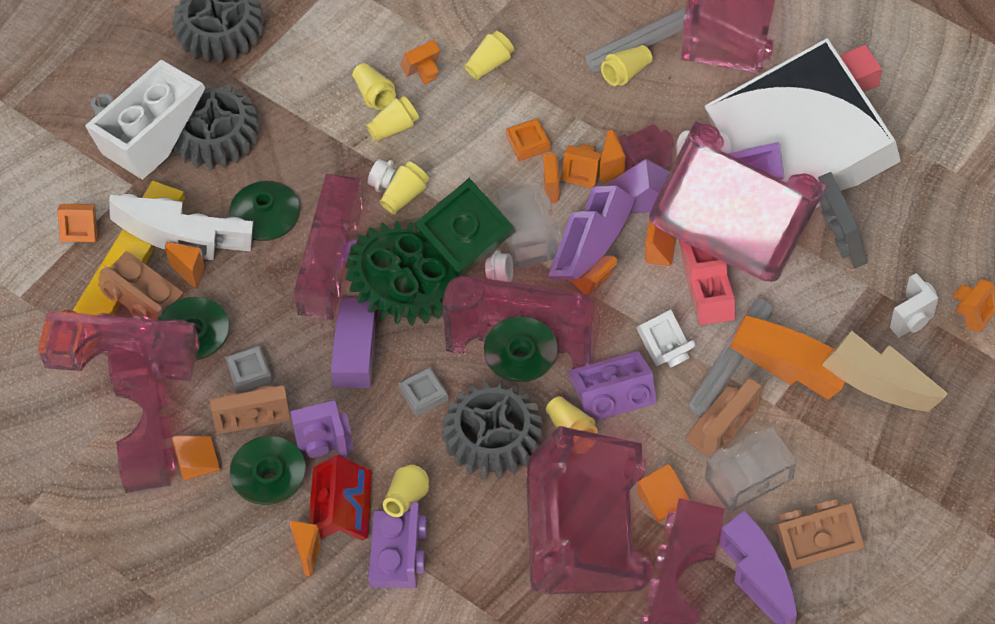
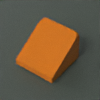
M613 130L607 132L600 160V183L612 181L625 173L626 155Z
M652 213L648 224L644 260L650 264L671 266L676 236L658 214Z
M166 242L165 250L170 267L191 286L198 288L205 270L201 249Z
M602 256L580 278L570 281L586 296L590 295L611 276L618 264V259L615 256Z
M211 436L172 437L183 480L220 471Z
M666 464L638 482L637 495L658 522L670 517L691 503L670 464Z
M290 521L293 541L304 574L311 577L321 547L319 529L314 524Z

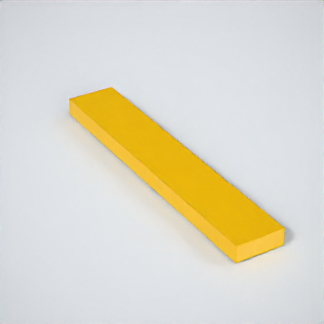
M152 181L142 198H169L183 203L185 195L184 191ZM122 229L50 347L53 354L83 365L86 364L122 304L119 301L115 302L108 299L102 293L98 286L100 271L105 266L110 268L126 250L146 264L156 246Z

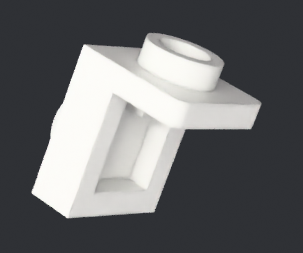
M917 273L909 277L906 289V297L909 300L895 307L893 311L890 329L898 338L910 331L915 333L921 330L935 314L938 302L937 293L933 286L928 282H924Z
M671 310L636 327L656 367L667 362L671 368L689 359L687 351L696 347L694 340L689 342L686 340Z

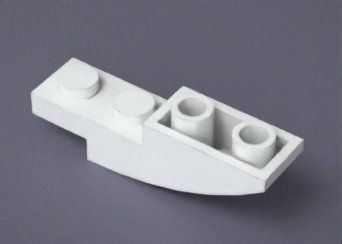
M132 194L110 195V219L125 231L156 247L165 249L166 242L198 247L201 249L203 259L214 260L215 248L251 251L253 221H244L238 217H229L227 219L214 218L200 213L184 215L182 214V202L173 201L169 198H138Z

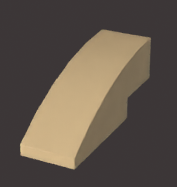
M853 331L835 347L822 364V366L841 380L858 390L882 401L908 409L929 412L948 394L890 345L879 353Z

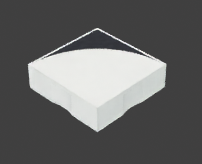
M828 38L704 106L713 129L724 131L728 135L732 144V153L775 142L780 143L785 178L753 193L775 230L820 206L816 193L821 191L818 180L819 176L832 172L840 191L857 186L901 162L895 139Z

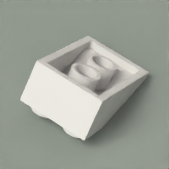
M160 60L87 123L85 127L102 155L143 180L168 158L205 87L203 83Z

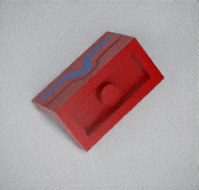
M339 455L313 467L308 523L317 525L320 539L338 531L362 541L368 539L372 470Z

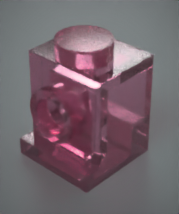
M652 124L630 136L623 134L618 137L626 155L625 168L627 171L645 159L662 168L672 165V152L675 145L671 134L667 130L660 132L656 125Z

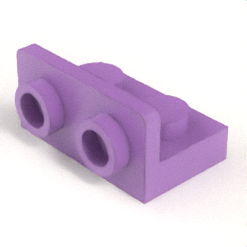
M639 351L568 371L570 383L581 401L583 412L595 421L654 405L657 401L653 373Z
M335 400L290 411L296 444L304 457L317 458L337 449L339 456L348 459L347 453L354 452L346 412L338 413Z
M411 502L410 512L406 511L400 517L390 516L385 511H374L369 568L370 587L416 588L417 574H424L425 551L419 550V539H426L427 516H420L419 502Z

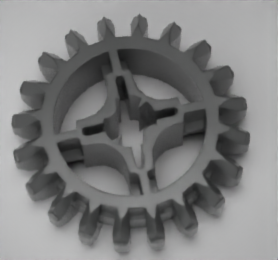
M180 0V4L175 6V16H173L172 23L176 40L182 45L185 53L191 52L195 60L203 56L207 63L213 58H217L222 63L225 57L230 56L235 61L237 53L247 55L248 46L256 47L257 38L262 37L264 16L258 0Z
M214 82L211 88H205L172 149L176 155H180L184 163L192 161L196 168L205 163L210 171L214 164L219 163L225 169L226 163L229 160L238 164L239 154L248 156L249 146H256V135H259L260 131L258 112L255 110L250 97H244L241 89L233 91L229 84L220 89Z
M485 381L483 389L480 390L471 384L468 389L469 395L458 392L456 396L457 403L449 402L447 407L448 414L444 415L442 420L444 428L442 439L446 443V452L449 456H454V462L457 464V467L466 464V470L469 475L479 469L484 479L488 476L489 472H495V475L501 479L503 470L506 469L515 475L517 464L528 467L530 456H537L539 444L543 442V431H541L543 429V418L539 415L537 403H531V397L528 392L519 395V389L516 384L509 390H505L502 381L498 383L497 388H490L489 383ZM510 415L521 424L522 432L515 429V425L508 421ZM464 428L471 430V434L477 437L476 444H473L466 438L463 433Z

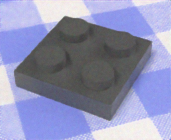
M832 172L819 176L818 180L821 191L817 192L816 196L822 208L821 213L829 231H833L836 237L834 240L842 259L849 256L854 269L867 264L859 228Z

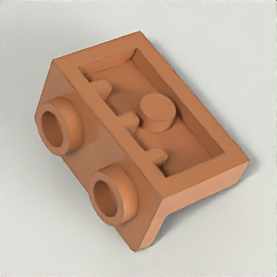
M127 250L110 268L105 266L100 271L98 286L102 293L108 299L115 302L119 301L126 306L135 319L142 323L147 322L154 328H156L158 318L162 315V312L170 304L183 297L181 290Z
M749 378L740 389L737 387L734 389L726 387L688 432L686 442L715 461L758 410L762 386Z
M264 386L257 391L240 394L226 393L219 398L209 399L217 434L291 421L285 386Z
M838 498L815 504L817 511L803 515L802 509H796L779 514L781 522L771 524L772 532L778 533L788 569L798 568L865 548L852 503L839 505Z

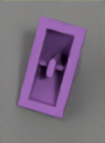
M647 159L610 181V186H618L635 198L629 214L683 210L680 177Z

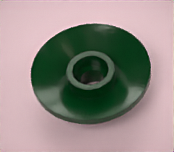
M260 181L244 187L235 195L230 205L229 214L230 217H238L244 221H253L252 240L269 241L280 238L292 230L300 216V205L296 194L286 185L274 181Z
M187 297L173 302L162 312L156 324V337L160 347L171 357L183 361H197L213 355L224 345L229 334V321L224 309L215 301L204 297ZM192 333H199L197 336L189 337Z
M512 317L499 322L489 331L484 342V357L487 365L495 374L509 381L527 382L535 380L546 374L557 358L558 347L555 335L547 325L530 317ZM518 353H523V354H526L527 356H525V357H516L515 355L518 354Z
M262 436L248 441L238 449L232 458L229 474L233 488L243 499L254 504L272 505L289 499L299 490L305 478L306 464L302 452L291 441L277 436ZM268 473L276 475L271 479H263Z

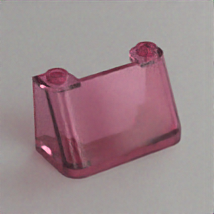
M688 0L683 25L681 60L761 73L764 59L771 60L774 40L768 39L775 0Z
M696 121L690 129L649 214L650 221L660 230L766 282L777 281L781 277L827 186L818 182L814 176L806 173L792 175L786 183L721 151L724 140L715 127Z
M460 276L454 278L448 284L442 304L446 352L464 354L465 347L471 340L478 338V341H485L489 326L494 327L499 322L512 317H530L547 325L553 334L559 337L557 353L565 354L566 352L570 355L572 369L593 364L600 329V313L592 299L586 294L472 276Z
M559 426L533 452L526 472L530 586L533 591L544 594L638 592L650 583L653 571L652 564L649 562L646 554L641 552L633 553L629 490L645 474L646 464L645 460L642 459L641 443Z

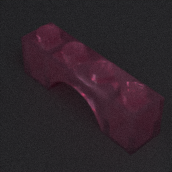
M332 174L325 175L294 288L298 315L328 320L334 319L341 292L342 265L346 244L351 231H357L364 204L361 178Z
M63 310L61 312L47 311L37 349L45 368L82 371L89 361L103 352L115 349L130 350L140 354L149 362L154 378L191 381L199 340L194 323H188L179 319L161 321L151 320L143 316L126 318L115 317L108 313L92 315L80 314L72 310Z
M151 339L107 346L109 375L116 397L132 400L143 409V414L137 427L129 435L116 442L119 475L125 493L171 486L169 471L176 470L173 449L166 448V438H172L169 416H163L162 406H168L165 383L159 384L158 376L165 374L162 353H155Z
M679 498L676 512L668 511L664 534H669L670 536L667 546L660 545L655 567L660 568L661 572L659 580L651 579L647 602L653 604L650 615L642 614L640 624H699L700 612L685 601L678 589L677 582L681 575L692 565L703 561L715 560L725 508Z

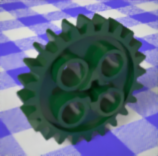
M395 221L393 229H389L384 222L381 223L378 232L369 227L366 236L360 234L356 244L351 245L345 268L348 269L345 279L352 281L349 291L359 292L358 304L368 301L370 305L367 312L369 313L377 309L381 310V320L386 319L389 314L394 315L395 324H399L402 317H406L411 326H414L416 317H419L425 324L429 322L431 315L437 319L441 318L443 310L449 312L453 301L456 302L463 282V277H460L422 233L414 231L412 222L408 224L407 229H402L398 221Z

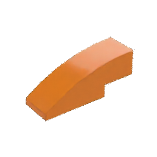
M746 315L743 317L729 345L730 348L787 384L792 385L799 381L827 400L840 392L844 386L845 381L822 366L834 348L790 328Z

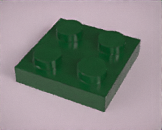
M470 178L414 223L422 235L460 277H463L516 232L510 221Z

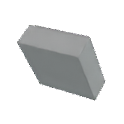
M260 346L225 357L237 393L272 382L271 374Z
M431 367L398 382L400 393L416 417L449 401L448 393Z

